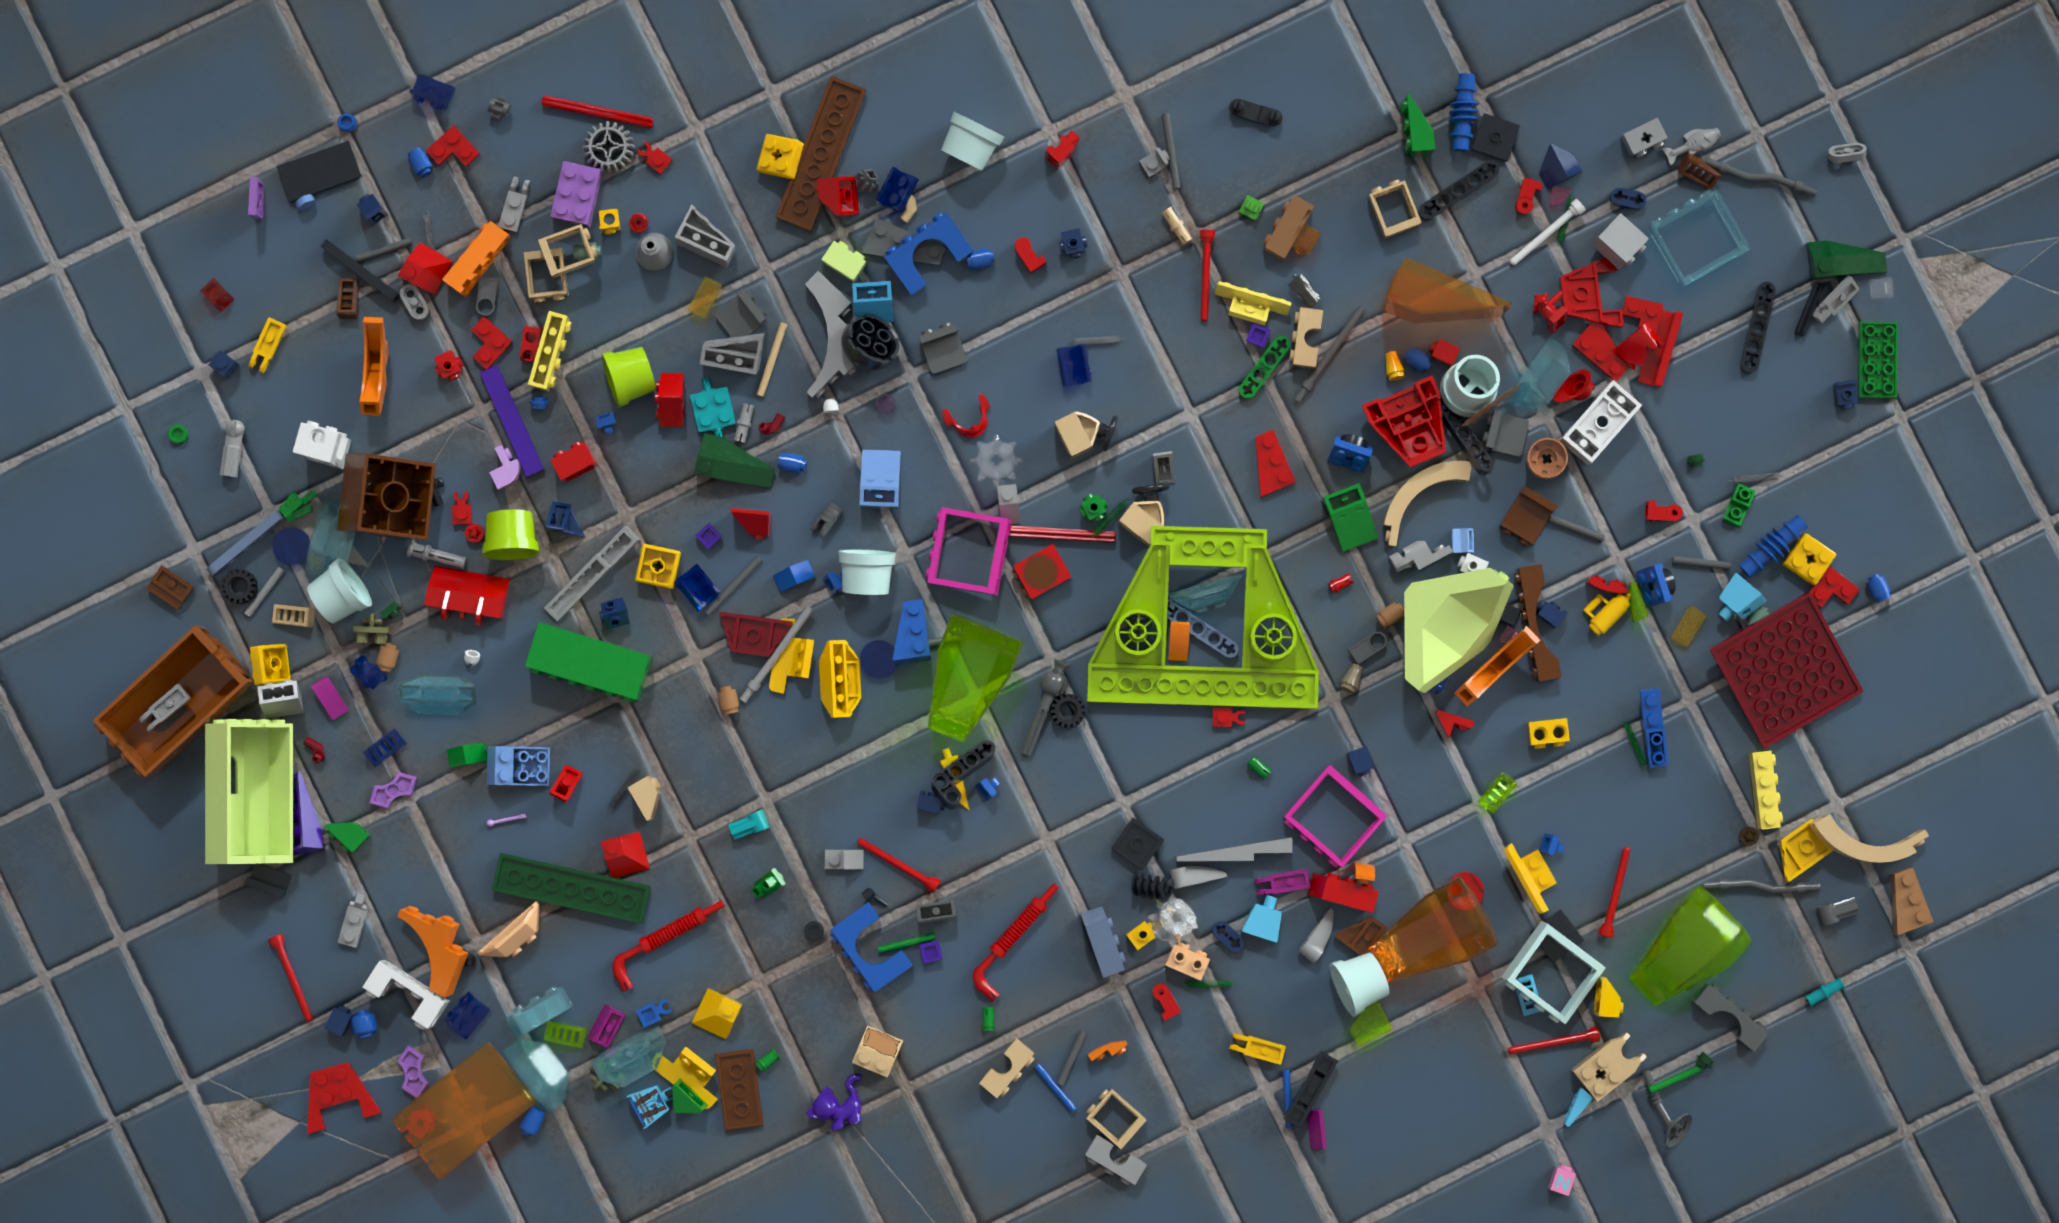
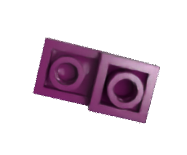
M328 676L311 685V688L332 720L349 711Z

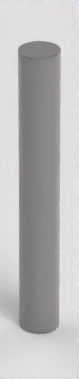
M278 567L246 609L244 613L247 616H252L284 573L282 568Z

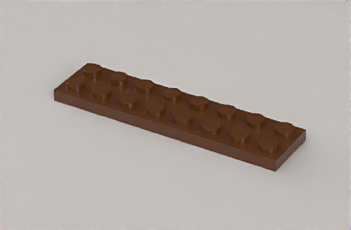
M830 77L803 145L795 178L790 179L775 218L810 232L812 231L823 203L819 199L816 190L817 179L833 177L866 94V89L836 77Z

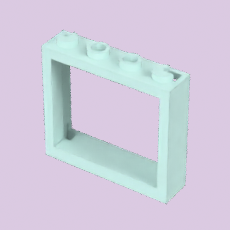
M1541 921L1501 978L1507 981L1505 983L1507 987L1513 991L1515 989L1521 992L1519 996L1528 1002L1531 999L1535 1002L1534 1007L1542 1013L1547 1011L1550 1014L1548 1017L1557 1024L1559 1021L1566 1024L1606 967L1549 924ZM1546 935L1592 968L1561 1012H1558L1515 979Z

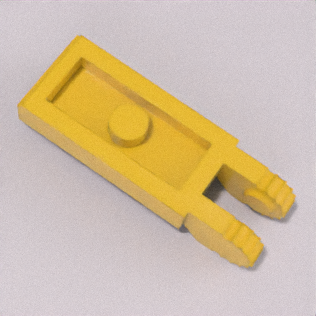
M270 317L267 319L254 347V353L249 362L250 368H254L260 355L265 358L260 365L259 372L264 373L287 325Z
M1233 1033L1232 1037L1247 1041L1245 1048L1230 1044L1229 1049L1281 1065L1286 1049L1285 1045L1253 1036L1247 1037Z

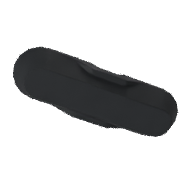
M1234 99L1229 104V110L1233 115L1253 122L1278 126L1283 119L1282 113L1276 109L1242 99Z

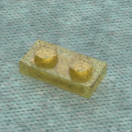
M705 276L688 311L706 319L723 285Z
M1690 605L1670 638L1687 648L1707 615Z

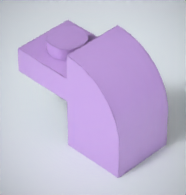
M502 445L496 447L495 450L503 466L489 472L499 491L513 485L521 473L519 460L511 461L510 459L513 456L508 448L505 449Z

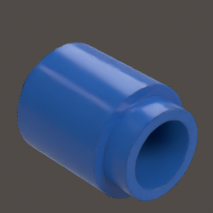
M420 147L411 150L407 154L409 157L408 161L416 176L426 177L432 173L433 165L426 152L422 151Z
M988 247L974 250L966 256L969 269L974 268V270L990 267L992 266L991 262H995L992 250L988 251Z
M1413 346L1410 347L1403 357L1408 365L1420 373L1422 370L1426 372L1432 364L1429 361L1431 359L1429 355Z
M787 452L780 454L778 460L779 469L798 475L802 471L805 472L807 461L804 460V456Z
M1877 573L1868 578L1869 582L1866 585L1873 600L1876 599L1877 603L1891 597V590L1884 575L1879 576Z
M531 1106L519 1125L522 1128L521 1132L530 1137L532 1134L536 1135L545 1119V1112Z

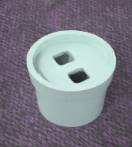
M953 112L950 120L952 124L941 150L983 170L996 146H1000L1005 137L965 116Z
M1470 355L1463 358L1459 363L1448 369L1442 377L1440 393L1445 405L1460 416H1474L1496 399L1500 382L1498 368L1490 359L1481 355ZM1460 375H1464L1469 379V383L1464 388L1459 382L1458 377ZM1475 387H1478L1484 394L1475 395L1471 394Z
M879 550L838 551L839 562L842 565L843 592L863 595L889 594L892 565L895 564L896 553Z
M341 558L336 559L329 565L327 571L307 586L309 596L315 607L332 624L372 605L371 597L363 581L355 570Z
M1369 952L1346 961L1339 960L1330 963L1329 969L1335 989L1346 1010L1353 1017L1363 1012L1367 1006L1389 995V986L1384 972L1372 953Z

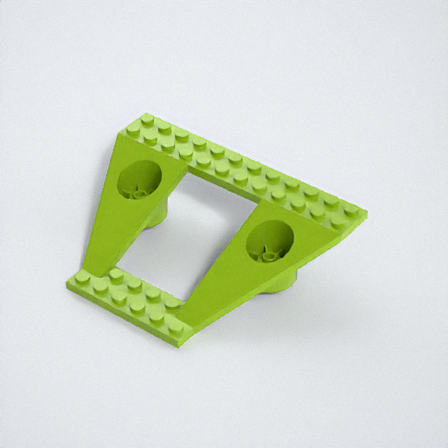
M1151 526L1150 547L1088 663L1087 702L1318 709L1319 670L1267 550V529ZM1169 566L1246 568L1242 668L1165 666ZM1137 616V624L1132 625L1127 620L1130 617ZM1140 616L1149 620L1145 626L1139 624ZM1272 620V628L1267 629L1262 624L1265 621ZM1124 621L1131 627L1129 632L1119 631ZM1275 621H1280L1284 626L1280 630L1275 628ZM1152 622L1156 632H1147L1146 627ZM1259 625L1266 631L1264 636L1255 635L1256 628ZM1287 627L1290 636H1282L1281 631ZM1136 630L1141 631L1140 637H1136V634H1134ZM1119 634H1128L1130 640L1123 644ZM1274 634L1276 640L1272 641V638H1269V636ZM1147 635H1156L1153 645L1146 640ZM1255 638L1264 639L1265 644L1260 649L1256 644ZM1282 639H1291L1288 650L1281 644ZM1131 641L1137 643L1136 651L1130 650L1126 646ZM1143 641L1150 647L1139 651V643ZM1268 645L1272 647V655L1266 654L1261 650ZM1278 645L1285 651L1280 655H1274V647Z

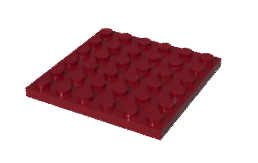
M1810 592L1804 593L1709 648L1764 749L1864 692Z

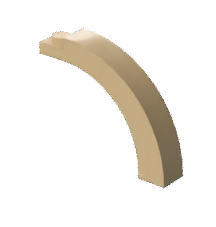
M1469 461L1443 462L1428 467L1414 475L1398 490L1388 506L1383 526L1390 527V530H1386L1385 541L1388 542L1387 546L1396 547L1400 522L1411 500L1425 488L1440 482H1468L1472 466Z
M1824 814L1809 823L1816 836L1836 853L1852 860L1870 863L1892 862L1917 853L1914 847L1925 842L1924 839L1929 836L1925 829L1917 830L1894 844L1871 846L1848 836L1836 824L1831 814Z

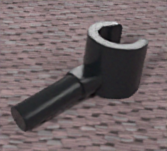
M867 888L862 892L867 901L874 898L875 901L887 907L888 903L878 897L871 888Z

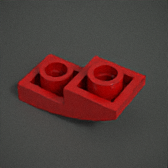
M1596 575L1595 577L1590 576L1586 581L1587 585L1603 592L1612 594H1626L1628 592V589L1625 588L1626 584L1618 579L1615 581L1610 580L1606 585L1604 584L1606 581Z

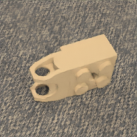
M1627 1032L1618 1038L1608 1040L1571 1069L1587 1092L1597 1102L1635 1073L1640 1063L1646 1058V1055L1643 1053L1631 1059L1623 1057L1622 1046L1630 1037ZM1597 1070L1603 1071L1601 1078L1595 1077Z

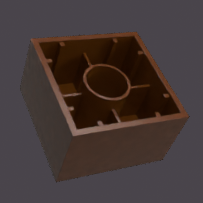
M368 453L346 454L337 531L402 540H428L436 464Z

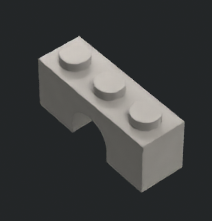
M1096 1134L1085 1152V1155L1088 1156L1086 1160L1094 1165L1098 1163L1103 1165V1170L1111 1175L1116 1173L1121 1176L1120 1180L1130 1186L1132 1183L1135 1185L1147 1164L1132 1154H1129L1122 1163L1113 1162L1109 1154L1114 1144Z

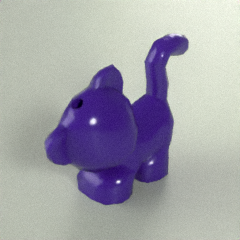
M852 1074L847 1077L845 1087L849 1091L850 1096L842 1105H839L831 1088L827 1086L823 1088L821 1094L812 1103V1107L806 1112L807 1116L821 1121L833 1119L834 1121L831 1124L832 1132L843 1129V1122L848 1121L850 1125L860 1122L862 1120L860 1115L861 1100L853 1086V1082L861 1081L862 1075Z

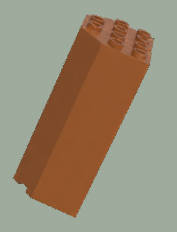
M195 625L92 720L96 724L94 726L100 734L104 733L109 738L107 741L113 748H118L123 752L120 754L127 763L131 762L135 766L134 771L140 777H155L205 730V724H212L213 720H216L254 685L253 678H247L249 673L245 667L216 637L209 636L210 632L203 626ZM180 684L192 698L184 705L188 710L167 730L159 732L154 729L148 732L146 728L152 723L154 715L143 723L139 721V718L175 685Z

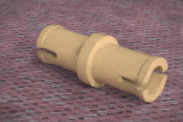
M1172 207L1161 213L1170 225L1171 232L1174 231L1182 245L1192 239L1183 225L1184 222L1179 220Z

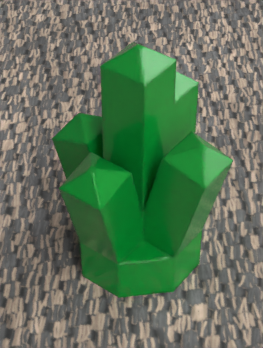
M311 490L302 498H299L297 493H291L286 502L278 508L284 517L292 523L296 519L313 512V507L308 504L317 497V493Z

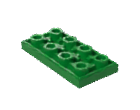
M1858 322V398L1897 399L1898 322Z

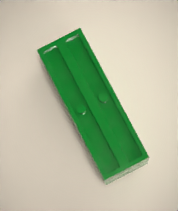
M538 622L525 666L530 668L529 672L539 675L545 672L548 673L547 677L559 681H561V678L567 679L566 683L578 687L582 683L585 684V689L595 692L598 689H602L605 695L615 698L617 694L622 695L621 700L634 703L635 700L640 701L653 657Z

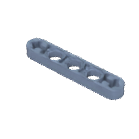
M280 510L272 513L209 565L206 570L212 577L221 573L285 519L284 515Z
M1168 599L1169 607L1172 610L1175 607L1178 608L1173 618L1169 617L1172 613L1167 611L1168 620L1178 622L1176 616L1178 613L1183 612L1187 615L1186 622H1190L1189 633L1227 658H1233L1238 654L1239 647L1233 640ZM1195 623L1203 625L1202 633L1196 634L1193 632L1192 627ZM1215 633L1219 636L1217 644L1209 642L1208 637L1210 634ZM1223 638L1227 640L1224 643L1225 645H1234V654L1230 653L1228 655L1226 653L1227 649L1223 646L1221 650L1217 648L1222 643Z

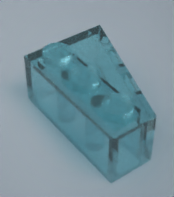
M553 986L545 991L547 995L542 998L538 995L529 1000L530 1004L523 1007L520 1005L512 1010L513 1014L506 1018L517 1039L573 1007L562 986L559 988Z

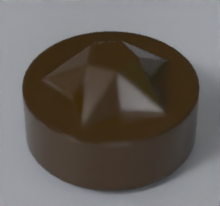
M1744 827L1739 832V840L1743 845L1752 846L1759 839V833L1753 827Z

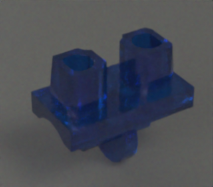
M364 655L355 659V665L350 668V673L361 680L365 688L375 689L379 683L388 680L387 675L380 670V667L372 665Z

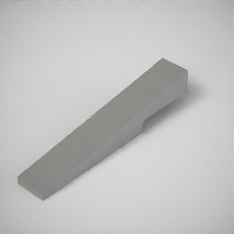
M624 526L544 609L558 622L641 539L628 526Z
M1292 837L1176 856V861H1254V853H1292Z

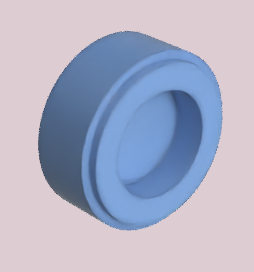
M308 194L300 197L295 204L299 211H303L312 207L316 201L312 195Z

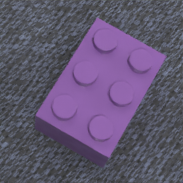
M563 161L550 217L556 221L573 225L582 224L583 227L590 228L603 175L601 169Z

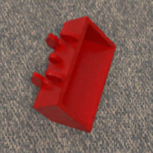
M434 566L427 587L424 605L442 609L441 619L448 620L450 610L460 612L461 620H464L465 613L476 615L475 625L481 626L484 616L503 619L510 579Z

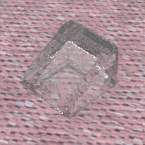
M1881 278L1870 280L1871 299L1893 298V279Z

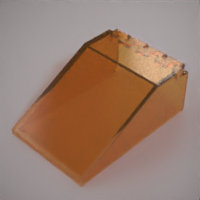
M1405 258L1401 268H1398L1381 307L1384 311L1415 324L1502 317L1511 308L1512 303L1414 260Z
M487 1042L405 1107L392 1120L402 1133L407 1129L410 1131L405 1135L406 1139L414 1148L419 1144L422 1146L417 1151L426 1163L430 1160L434 1161L429 1167L437 1177L442 1179L528 1110L537 1100L492 1044Z

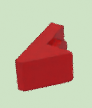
M1440 710L1435 712L1447 738L1450 737L1454 724L1456 729L1467 731V728H1473L1475 721Z
M565 765L549 795L567 803L571 800L573 791L583 773Z

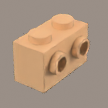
M1181 942L1178 945L1173 944L1165 965L1198 980H1202L1210 961L1207 958V953L1197 950L1196 953L1190 951V946Z

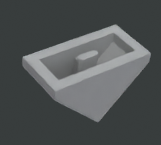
M1172 451L1152 454L1156 484L1175 483Z

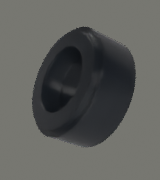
M811 921L805 926L804 932L808 939L818 940L823 936L824 927L818 921Z

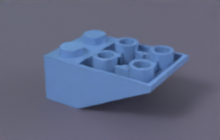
M862 450L860 507L899 508L901 451Z
M488 746L487 785L549 786L550 748Z

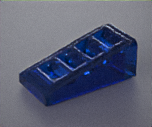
M394 728L363 753L374 767H378L407 743ZM391 736H394L399 743L397 746L391 740ZM386 740L393 748L392 750H389L384 742ZM379 746H381L384 749V751L386 752L385 755H383L381 751L378 749ZM375 751L380 759L377 760L371 752Z

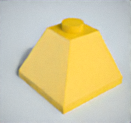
M1600 976L1596 981L1593 1014L1601 1017L1619 1018V1014L1623 1013V1002H1621L1620 996L1608 979Z
M708 988L692 1024L727 1039L743 1004Z

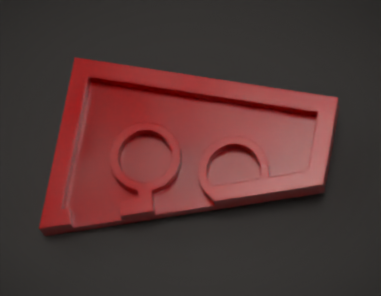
M1591 322L1572 344L1576 350L1615 382L1629 368L1625 360L1615 350L1616 345L1603 324Z
M1274 430L1255 437L1260 498L1296 483Z

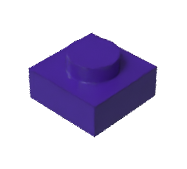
M1253 323L1246 342L1264 348L1271 330Z
M710 523L695 535L708 550L722 538Z
M938 940L919 945L924 964L943 959Z

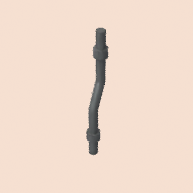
M1706 158L1705 161L1707 165L1724 175L1727 173L1745 181H1774L1792 188V191L1797 193L1803 192L1813 197L1817 193V189L1804 185V182L1793 181L1774 173L1749 174L1730 167L1725 162L1720 163Z
M1719 879V881L1703 882L1704 890L1719 889L1721 891L1728 890V888L1752 887L1770 893L1797 892V894L1805 893V891L1821 890L1820 883L1805 884V882H1796L1793 885L1773 886L1752 879L1729 881L1727 879Z

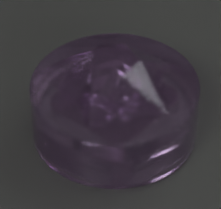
M882 394L877 398L876 407L878 411L889 414L894 411L896 400L891 395Z

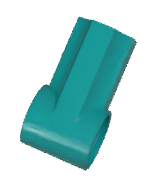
M763 810L729 824L734 840L770 828Z

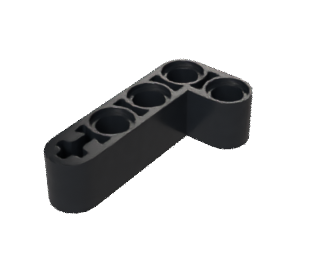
M984 740L933 776L931 789L947 809H955L959 806L961 793L955 785L993 758L995 745L992 741ZM973 759L976 763L969 765L966 760ZM951 770H958L960 775L954 776L951 774ZM941 780L945 783V786L939 787L935 782ZM953 795L957 800L951 802L947 799V796Z

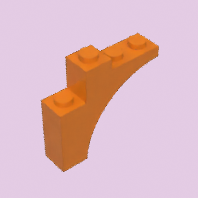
M364 317V367L359 401L361 415L380 416L387 387L388 341L385 338L383 318Z
M1525 627L1499 648L1454 694L1468 707L1515 662L1540 641L1539 638L1528 627Z
M413 906L400 909L397 917L407 922L417 932L427 949L431 965V980L428 990L444 998L453 995L468 956V952L464 951L461 946L453 944L460 924L455 922L450 916L444 915L435 919L432 915H424Z

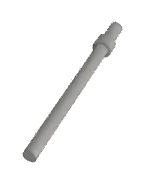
M807 606L754 680H750L748 688L740 697L743 702L746 703L754 691L757 692L760 688L762 680L813 612L811 607Z

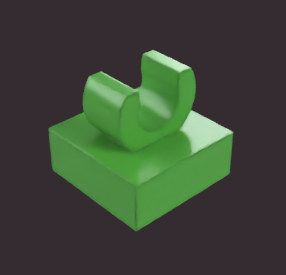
M1247 195L1238 213L1256 221L1264 203Z

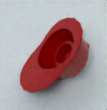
M1581 369L1559 380L1551 391L1553 400L1558 403H1564L1572 399L1583 401L1588 398L1595 389V385L1591 382L1590 372L1586 369Z

